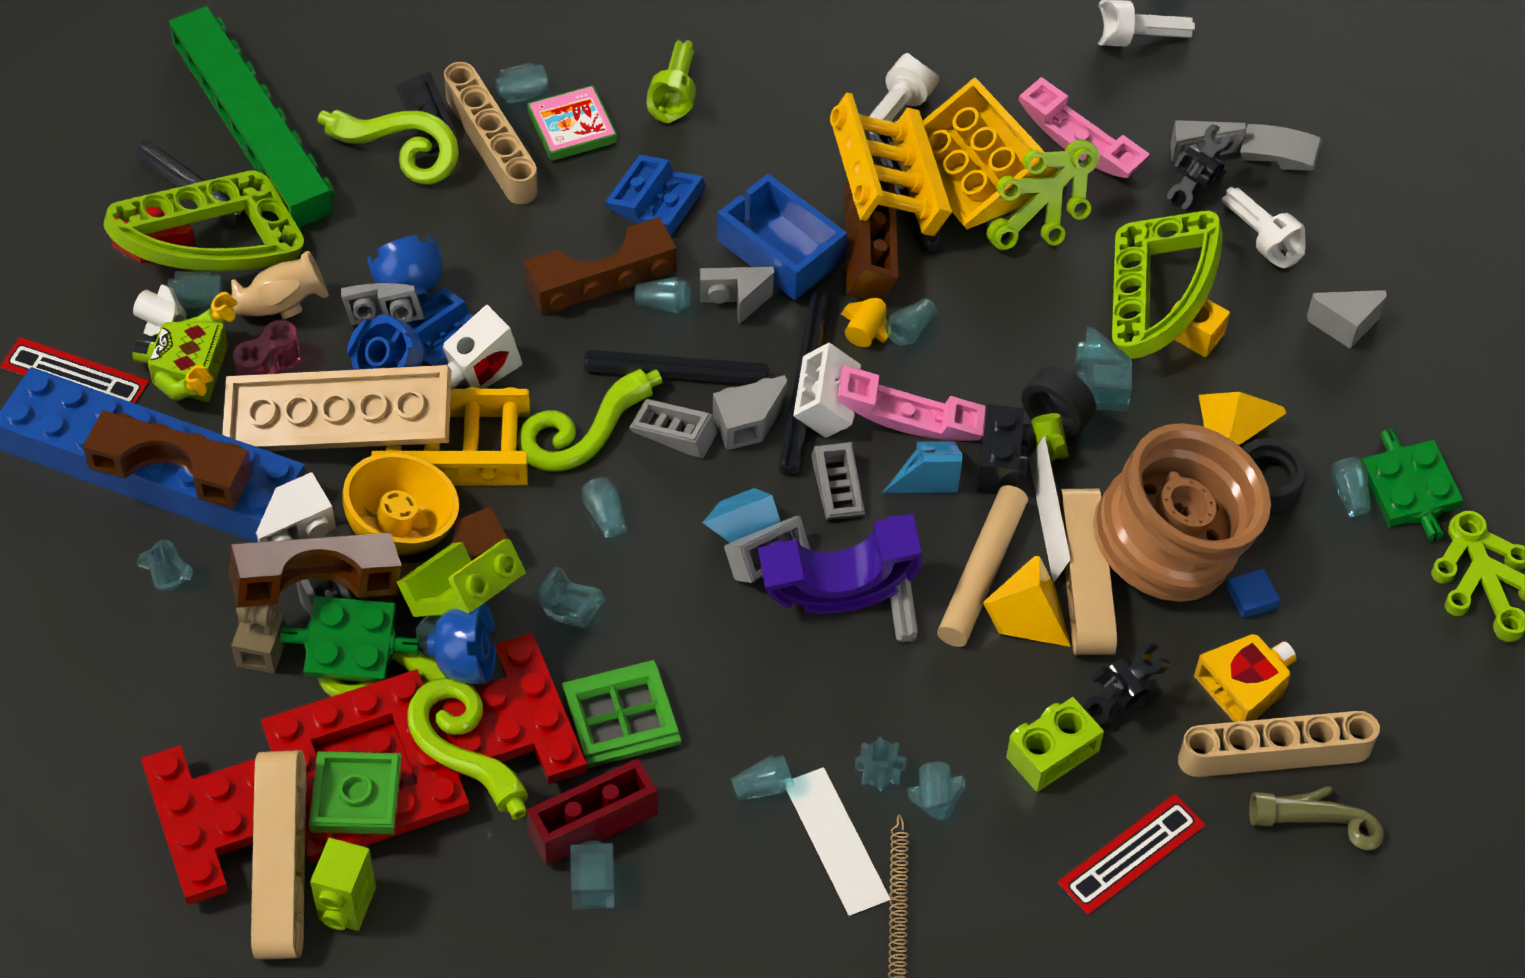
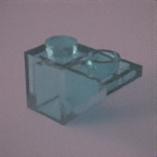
M1086 327L1084 342L1078 341L1076 347V364H1082V371H1078L1077 376L1087 384L1093 393L1097 405L1096 410L1128 411L1132 393V359L1094 327Z

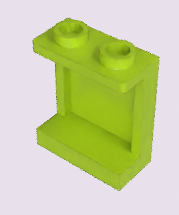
M510 539L501 540L472 561L463 542L452 543L398 580L397 584L413 617L443 615L445 611L451 609L471 613L526 574V571Z

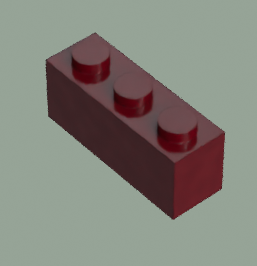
M639 758L527 809L528 834L545 865L549 866L657 815L658 790Z

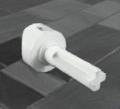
M1101 0L1098 5L1104 22L1103 36L1098 43L1099 45L1127 47L1133 38V34L1191 38L1192 30H1195V23H1192V18L1135 14L1131 1Z
M909 53L903 54L887 73L885 80L889 90L888 94L869 117L892 122L905 105H921L937 87L939 75Z
M1230 187L1226 190L1227 195L1222 198V202L1258 233L1256 248L1259 253L1271 263L1281 268H1289L1303 258L1305 255V228L1301 222L1288 213H1281L1272 217L1239 188L1234 189ZM1282 249L1287 252L1286 256L1281 253Z

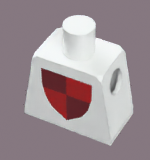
M488 305L476 313L443 345V350L449 362L447 365L452 370L451 389L461 382L467 388L485 389L523 365L510 327Z

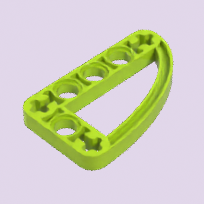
M254 170L115 202L107 208L103 224L105 231L111 239L131 254L157 264L188 270L236 271L270 267L282 262L296 260L304 244L301 231L270 179L265 174ZM224 192L231 200L219 201L214 198L212 193ZM183 199L192 200L197 204L198 208L186 209L179 201ZM149 207L159 208L164 212L165 216L153 217L147 213L146 209ZM245 210L265 245L240 248H197L163 242L145 234ZM261 212H273L278 216L279 220L268 221L262 217Z
M1199 211L1131 222L1117 230L1115 235L1112 339L1117 355L1121 358L1136 359L1162 349L1176 339L1201 310L1213 286L1222 251L1223 232L1219 217L1215 212ZM1177 231L1173 236L1160 237L1165 232ZM1135 239L1136 247H1130L1129 244ZM1202 247L1196 271L1183 297L1164 319L1149 328L1151 255ZM1133 261L1141 262L1139 265L1132 268L1124 267L1126 264ZM1140 286L1135 292L1124 293V290L1129 287ZM1129 312H1140L1136 317L1130 319L1122 318ZM1128 333H1134L1131 342H1129Z

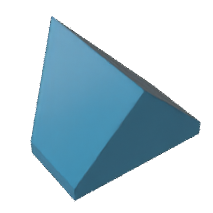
M916 441V450L882 493H958L962 466L961 451L954 441Z
M753 488L720 501L702 523L731 543L781 521L773 496Z

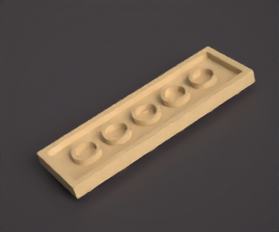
M448 365L226 376L222 435L267 451L449 443L452 370Z

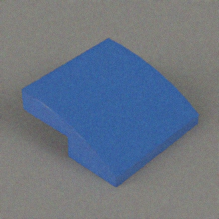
M639 154L607 198L605 204L607 208L637 224L660 217L669 235H673L705 190L706 184L703 176L673 171L669 160Z
M443 287L420 302L424 319L407 322L418 333L424 348L422 366L447 365L449 362L443 350L444 343L473 317L468 311L466 302Z

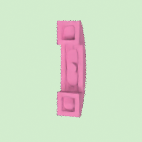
M1042 77L1019 96L1018 101L1030 117L1064 149L1076 140L1092 142L1099 151V161L1095 167L1098 170L1118 177L1128 178L1150 157L1147 151L1124 135L1115 140L1066 105L1068 95ZM1083 154L1079 159L1084 161L1087 154Z
M843 365L837 400L864 418L900 432L926 438L952 441H974L981 439L985 416L984 405L950 396L944 404L879 385V375Z

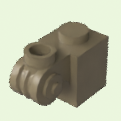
M276 604L236 607L240 623L231 645L236 667L275 674L285 643H281L280 640L282 626L287 627L285 613L277 611Z

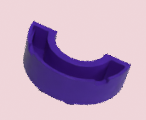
M913 513L892 515L885 520L874 522L873 532L866 540L843 551H811L802 547L797 539L776 541L768 546L758 548L765 589L770 597L787 608L792 607L793 603L804 606L806 613L814 614L853 611L882 602L898 593V585L906 578L908 581H912L922 564V552Z

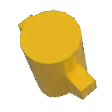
M870 298L862 302L849 303L843 309L841 314L850 320L845 330V336L852 344L858 347H868L871 345L874 337L882 343L887 340L890 335V329L886 319V304L882 299Z

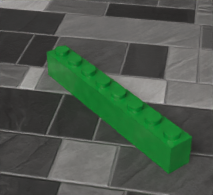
M205 6L169 20L173 45L255 171L265 174L270 179L298 228L333 214L331 198L335 197V193L327 177L321 178L314 157L310 153L305 154L298 133L295 130H289L284 112L280 107L275 108L273 106L268 88L265 84L259 85L252 64L249 61H243L242 53L236 40H229L227 37V30L220 17L215 18L209 8Z

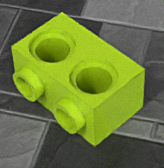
M1071 697L1061 705L1054 703L1042 713L1041 718L1032 724L1024 723L1018 726L1009 737L1006 758L1036 792H1039L1099 752L1104 730L1077 700ZM1061 729H1070L1075 733L1068 734L1063 732ZM1037 749L1042 751L1044 754H1034L1029 750Z

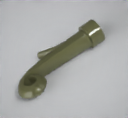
M1330 786L1310 793L1292 796H1275L1273 793L1253 792L1250 798L1249 817L1252 825L1273 826L1274 823L1349 824V839L1356 847L1362 850H1375L1380 847L1385 835L1381 823L1367 811L1354 806L1321 801L1331 795L1333 789ZM1363 827L1369 832L1370 836L1362 835L1359 828Z

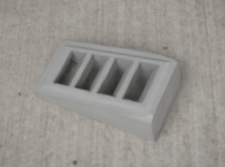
M1175 120L1170 142L1171 162H1175L1181 152H1185L1194 144L1202 149L1205 144V131L1212 124L1220 127L1215 135L1217 143H1221L1227 134L1235 137L1233 145L1228 150L1222 151L1220 155L1240 152L1246 131V123Z
M650 399L644 401L630 425L631 432L698 458H704L718 432L711 413ZM654 415H659L655 424L651 425L650 422L652 421ZM669 420H672V422L670 423L669 427H668V428H665V426L667 425L668 421H669ZM683 425L686 426V428L684 429V431H683V432H680L681 429H682V427H683Z
M852 442L814 446L811 456L826 520L864 516L865 511ZM843 463V467L826 469V464ZM846 475L845 480H828V476ZM849 487V493L831 494L830 489ZM852 500L853 507L837 509L833 507V502Z
M794 516L725 545L724 549L734 579L736 581L752 583L762 578L763 573L757 547L770 545L772 539L775 542L786 541L784 535L786 532L789 533L791 540L797 539L802 547L811 550L801 516Z

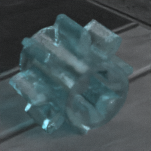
M878 737V740L870 745L864 742L861 744L860 754L862 756L855 758V770L864 771L862 774L863 785L869 783L878 787L879 791H882L883 787L891 782L896 785L900 783L901 774L899 771L905 770L907 759L903 756H897L899 751L898 742L891 744L883 740L882 737Z

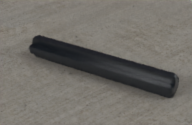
M144 140L136 147L137 158L178 187L206 181L149 140ZM223 192L212 193L214 198L219 201L231 200ZM245 210L219 217L232 226H238L245 220L246 214Z

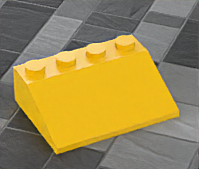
M976 77L923 120L952 213L966 229L1020 209L1035 194H1020L1015 200L1011 201L1004 199L997 192V183L1002 177L1012 176L1015 179L1053 176L1058 171L1057 167H1046L1042 173L1032 174L1023 166L1022 160L1028 151L1038 150L1043 153V149ZM1039 157L1031 161V167L1039 163ZM1008 184L1005 187L1004 192H1010L1013 189L1014 184Z

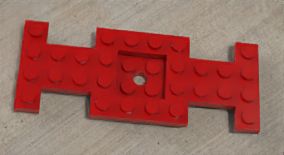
M532 632L494 644L496 645V656L505 678L474 687L482 700L483 716L477 727L471 732L464 735H450L441 730L436 723V714L440 710H446L453 716H461L466 711V707L461 701L444 699L433 705L429 711V721L437 735L460 748L492 757L501 762L535 751L548 785L587 772V763ZM418 669L261 719L271 752L302 750L306 761L305 851L310 864L319 862L328 838L364 847L470 811L469 802L459 776L464 774L449 769L425 754L416 744L410 733L407 720L409 704L417 690L423 686ZM181 745L142 757V765L187 905L228 892L217 856L253 845L255 759L192 779ZM318 751L401 753L402 766L395 834L310 832L309 819Z

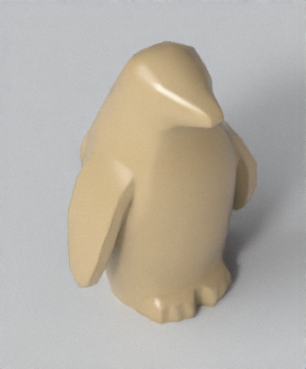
M309 251L304 252L298 260L282 262L265 269L254 278L247 288L243 287L236 279L231 281V296L238 302L232 309L240 316H264L280 313L282 319H287L303 311L300 303L308 295L315 293L321 298L329 296L321 272Z

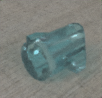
M160 540L150 550L141 553L137 560L138 567L150 570L153 584L161 591L175 590L182 584L183 579L190 580L194 573L193 568L179 557L177 548L169 540Z
M930 762L924 764L918 770L920 785L907 788L908 798L931 817L937 820H945L950 817L954 804L965 791V780L962 776L952 778L951 767L946 763Z

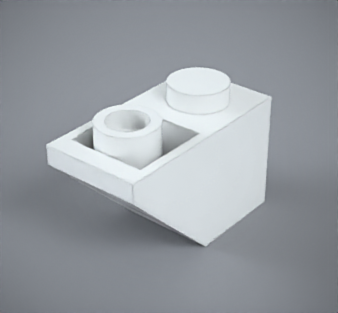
M312 472L275 489L256 532L258 542L321 538L329 531L336 529L333 507Z

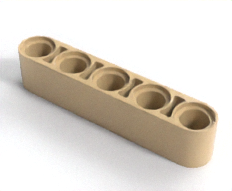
M455 62L448 65L444 71L447 102L506 197L511 202L521 205L534 201L538 194L537 168L531 156L474 67L466 62Z
M1099 488L1060 489L1058 501L1071 559L1064 570L1074 655H1115L1117 647V631L1109 563L1102 555L1098 546L1093 523L1095 509L1101 499Z
M1365 711L1197 725L1187 730L1184 735L1178 755V764L1186 774L1192 777H1206L1358 763L1365 761L1370 756L1380 732V725L1373 715ZM1352 734L1361 736L1363 739H1358L1354 737ZM1312 738H1318L1322 740L1324 743L1314 741ZM1273 741L1282 743L1284 747L1275 745ZM1232 745H1239L1245 750H1238ZM1192 749H1200L1204 751L1205 754H1199L1193 751Z
M302 750L258 752L255 759L251 947L256 960L299 958L303 950L306 761Z

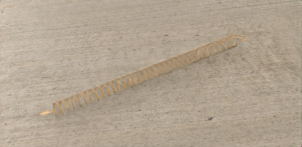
M901 815L897 816V825L891 829L892 836L890 838L892 841L890 845L892 848L890 851L892 855L890 858L892 862L890 865L892 869L890 875L892 877L890 878L891 899L889 902L891 905L889 908L891 912L889 915L891 919L889 922L891 926L889 929L891 934L889 936L891 941L889 943V955L891 957L888 960L891 963L888 966L890 970L888 973L889 978H906L905 976L891 977V972L895 974L907 973V970L903 968L893 970L890 968L891 965L897 967L907 965L904 961L893 963L890 961L892 957L901 960L907 958L905 954L891 955L892 950L896 952L907 951V948L904 946L891 947L892 943L897 945L907 944L905 939L892 941V935L899 938L908 935L906 932H891L892 928L896 930H906L908 928L903 924L891 925L892 921L897 923L908 921L904 917L894 919L891 917L892 914L898 916L908 914L905 910H891L892 907L899 909L908 907L906 903H891L892 900L900 902L908 900L906 896L902 895L892 897L893 892L896 894L908 893V890L904 888L892 890L893 885L896 887L908 886V883L905 881L892 882L893 878L897 880L908 879V876L905 874L892 875L893 871L897 873L908 872V869L905 867L892 868L893 864L897 866L908 865L906 860L894 862L892 860L893 857L898 859L909 857L906 853L894 855L892 853L893 850L898 852L909 850L906 846L894 848L892 846L893 843L898 845L909 843L906 839L893 841V836L898 838L909 836L906 832L893 833V829L899 825V817L902 823V831L904 829ZM896 834H907V836H897ZM896 841H907V843H897ZM896 848H907V849H906V850H897ZM896 855H906V857H897ZM896 862H906V864H897ZM896 869H906V871H897ZM897 876H905L906 878H896V877H897ZM897 883H905L906 885H896V884H897ZM897 890H904V891H906V892L900 893V892H896V891H897ZM903 897V898H906V899H904V900H899V899H895V898ZM895 905H906V906H905V907H898V906H895ZM896 912H905V914H897ZM896 919H905L906 921H896ZM897 926H904V927H906V928H895V927H897ZM900 933H901V934H906V935H904V936H899V935H895V934H900ZM895 941H905V943H897ZM895 963H904L905 965H897Z

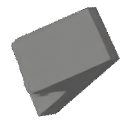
M700 268V303L713 302L720 304L724 302H737L738 323H742L773 295L774 268Z

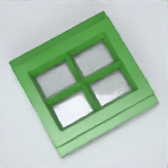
M654 660L561 683L564 699L580 749L587 763V768L681 744L679 730Z

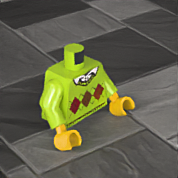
M221 292L213 299L211 308L201 315L180 322H166L162 324L156 342L136 340L133 347V361L148 364L152 383L171 400L180 401L191 397L203 402H209L228 349L223 321L231 322L235 319L236 311L232 307L237 305V300L229 293Z

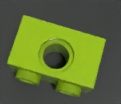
M328 838L310 881L318 918L328 927L336 930L349 928L359 931L376 889L369 848L333 838Z

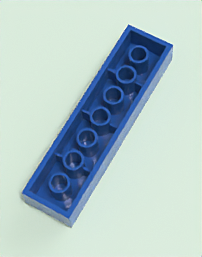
M33 367L29 368L0 410L1 451L254 543L258 542L256 532L275 489L306 475L303 463ZM102 410L115 414L125 413L137 420L152 424L161 423L177 431L188 434L198 433L207 439L225 444L235 443L249 450L253 474L236 508L231 509L199 500L193 476L177 465L167 463L151 464L138 469L126 479L90 470L83 445Z

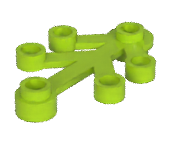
M1076 140L1071 142L1065 151L1043 153L1038 150L1028 151L1024 155L1022 163L1030 173L1040 174L1046 167L1061 168L1053 176L1018 179L1012 176L1002 177L997 183V192L1004 199L1011 201L1015 200L1020 194H1035L1009 220L998 218L992 221L987 229L988 240L997 249L1007 250L1012 248L1017 243L1018 232L1046 205L1045 224L1041 229V236L1048 244L1053 246L1059 245L1066 235L1065 229L1060 225L1063 187L1071 179L1072 198L1068 200L1066 205L1068 213L1075 219L1082 220L1091 212V204L1086 200L1088 173L1093 171L1098 164L1099 151L1097 147L1088 140ZM1083 154H1087L1085 160L1079 164V158ZM1039 157V163L1031 167V161ZM1013 183V189L1010 192L1005 193V187L1008 184ZM1083 203L1082 209L1075 212L1076 205ZM1053 229H1057V234L1049 238V233ZM1010 232L1009 236L1004 241H1001L1002 235Z
M1463 511L1455 515L1448 526V533L1453 541L1444 556L1435 561L1431 575L1438 583L1448 584L1452 582L1457 572L1456 563L1466 548L1472 563L1458 587L1448 594L1445 601V609L1453 616H1463L1466 614L1471 604V595L1479 581H1481L1496 616L1493 629L1497 637L1504 642L1519 640L1525 633V613L1521 609L1509 605L1499 580L1517 588L1519 597L1525 601V575L1518 572L1525 568V546L1512 544L1488 532L1485 519L1477 512ZM1485 548L1503 555L1505 565L1489 557ZM1512 555H1518L1522 560H1517ZM1439 568H1445L1450 573H1443ZM1452 600H1459L1463 605H1456ZM1505 625L1512 627L1514 630L1506 628Z

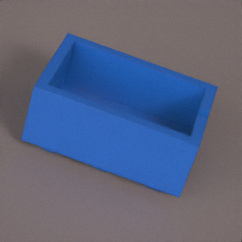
M769 173L745 191V198L739 195L717 212V241L751 267H773V284L793 300H797L845 261L847 232Z

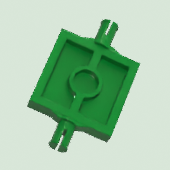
M1389 428V433L1387 429L1382 431L1380 438L1387 451L1362 458L1361 468L1388 527L1405 523H1421L1429 541L1433 542L1434 538L1436 541L1441 539L1444 533L1436 518L1443 513L1461 509L1463 499L1435 440L1411 446H1402L1395 429Z
M315 596L312 618L307 627L282 626L280 638L281 643L304 644L306 649L303 671L305 677L376 683L387 678L388 665L394 653L418 656V648L420 646V638L396 637L394 630L395 603Z

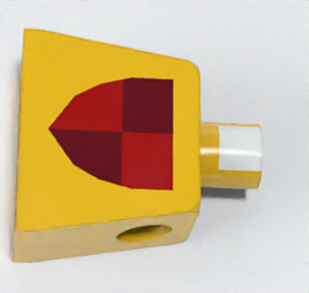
M1251 634L1200 655L1194 677L1233 722L1256 720L1285 693L1291 676L1287 667L1296 662V654L1287 642L1283 641L1270 649L1259 636Z

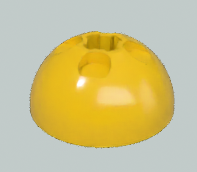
M382 453L367 457L350 470L344 482L343 508L346 519L356 535L391 533L398 556L418 554L438 544L451 530L458 515L459 498L450 479L439 468L416 456L403 453Z

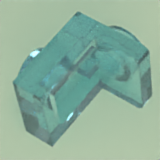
M554 567L535 591V597L549 620L586 628L607 600L599 588L571 583L564 570L559 567Z

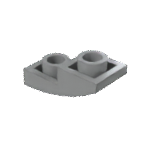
M1248 124L1240 154L1243 161H1277L1280 170H1315L1322 140L1318 136L1294 129Z
M375 283L341 288V298L351 325L360 324L365 319L372 320L382 314L400 319L406 323L424 319L415 287L412 285Z

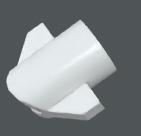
M162 284L158 294L149 290L142 291L137 297L133 308L134 316L147 321L143 333L154 337L158 336L162 324L166 322H180L186 320L187 316L177 299L174 289Z

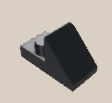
M425 72L395 86L406 111H423L437 116L449 126L455 137L458 138L431 72ZM408 129L414 137L429 139L432 143V149L439 146L432 135L422 130Z

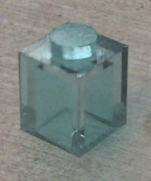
M591 840L585 841L580 845H570L572 908H615L613 843L603 844L600 841Z

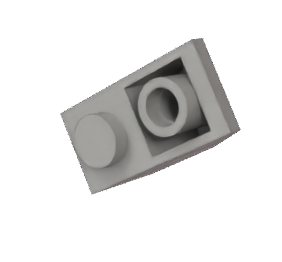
M785 375L776 378H764L756 383L740 387H728L720 392L713 393V418L726 451L764 440L786 404L787 379Z

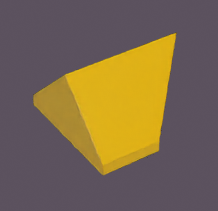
M1242 392L1198 395L1204 427L1221 433L1238 445L1286 414L1283 406Z
M1034 556L983 602L999 634L1071 647L1056 588L1040 556Z

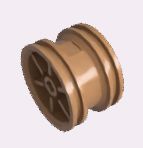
M1185 423L1169 424L1152 430L1140 440L1126 461L1122 473L1113 479L1108 489L1102 495L1096 506L1093 520L1095 538L1102 555L1111 568L1136 589L1162 600L1176 602L1197 600L1211 594L1223 583L1226 576L1233 570L1239 556L1250 548L1255 539L1262 533L1269 520L1271 500L1269 488L1261 470L1251 456L1234 441L1219 432L1203 426Z

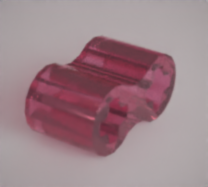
M284 320L269 323L258 338L240 343L233 352L237 376L275 374L280 370L295 366L301 357L296 328L292 323Z

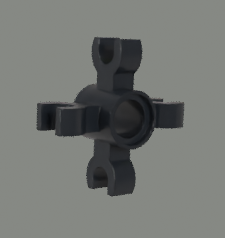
M1212 124L1206 129L1204 134L1205 144L1202 149L1194 144L1185 152H1181L1174 163L1177 166V172L1182 174L1184 178L1180 184H1176L1169 189L1167 198L1175 201L1179 193L1184 192L1186 194V201L1182 205L1184 210H1191L1197 202L1196 192L1199 187L1206 191L1210 190L1216 183L1221 182L1227 172L1224 169L1225 164L1217 158L1222 151L1228 150L1233 145L1235 137L1227 134L1221 143H1217L1215 135L1220 129L1217 125Z
M1143 644L1137 651L1134 663L1129 658H1123L1114 662L1109 667L1101 666L1090 677L1092 682H1097L1106 689L1101 696L1090 697L1083 706L1086 711L1093 712L1099 706L1102 707V716L1096 721L1100 727H1108L1113 724L1117 717V710L1120 707L1124 712H1131L1145 703L1151 704L1162 694L1160 688L1151 686L1147 681L1153 674L1164 673L1171 663L1168 659L1162 658L1157 660L1154 665L1151 663V655L1158 649L1157 644Z

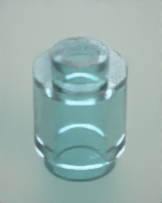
M531 62L499 70V78L494 79L499 99L505 98L507 104L540 97L542 92L548 91L547 76L542 64L534 65Z
M211 270L175 271L174 278L168 279V286L174 289L177 299L183 308L211 307L213 299L223 292L221 274H212Z

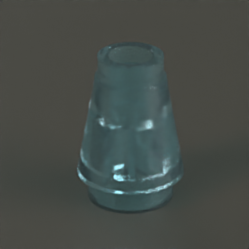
M678 276L636 284V305L679 313L681 309H689L691 290L688 280H681Z
M923 298L892 313L885 326L888 337L900 346L915 343L936 316V306L931 300Z
M1358 457L1344 458L1331 465L1332 473L1329 478L1349 516H1362L1370 512L1371 506L1366 465L1362 464Z
M608 477L596 478L586 483L582 487L583 496L581 501L603 531L604 536L613 537L622 533L626 529V525L624 523L617 485L612 483Z
M771 754L737 776L731 777L738 801L786 793V788L794 786L784 755L774 758Z

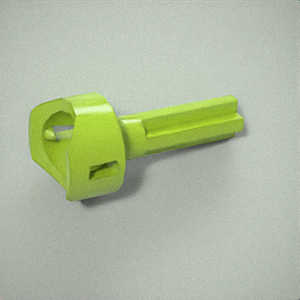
M680 40L676 41L668 70L660 71L654 75L650 82L647 93V109L655 119L664 123H670L683 117L691 110L695 101L696 86L694 81L688 76L694 50L691 49L693 43L689 40H686L685 43Z

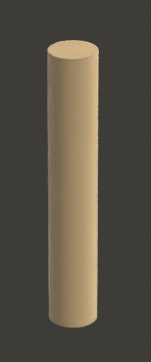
M1006 485L999 489L938 628V637L951 646L962 647L967 644L983 607V602L986 600L1028 502L1025 492L1017 487Z

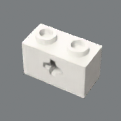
M827 343L803 356L794 409L795 418L825 438L852 425L855 416L854 411L837 400L840 374L843 365L857 369L861 368V364L831 343Z

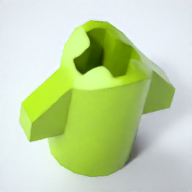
M1051 413L1033 418L1031 425L1036 447L1045 435L1050 463L1057 458H1060V460L1069 458L1061 415Z

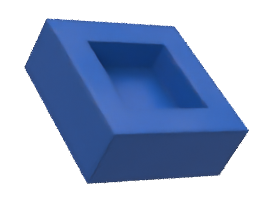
M1264 569L1228 579L1226 589L1242 619L1278 608L1280 598Z

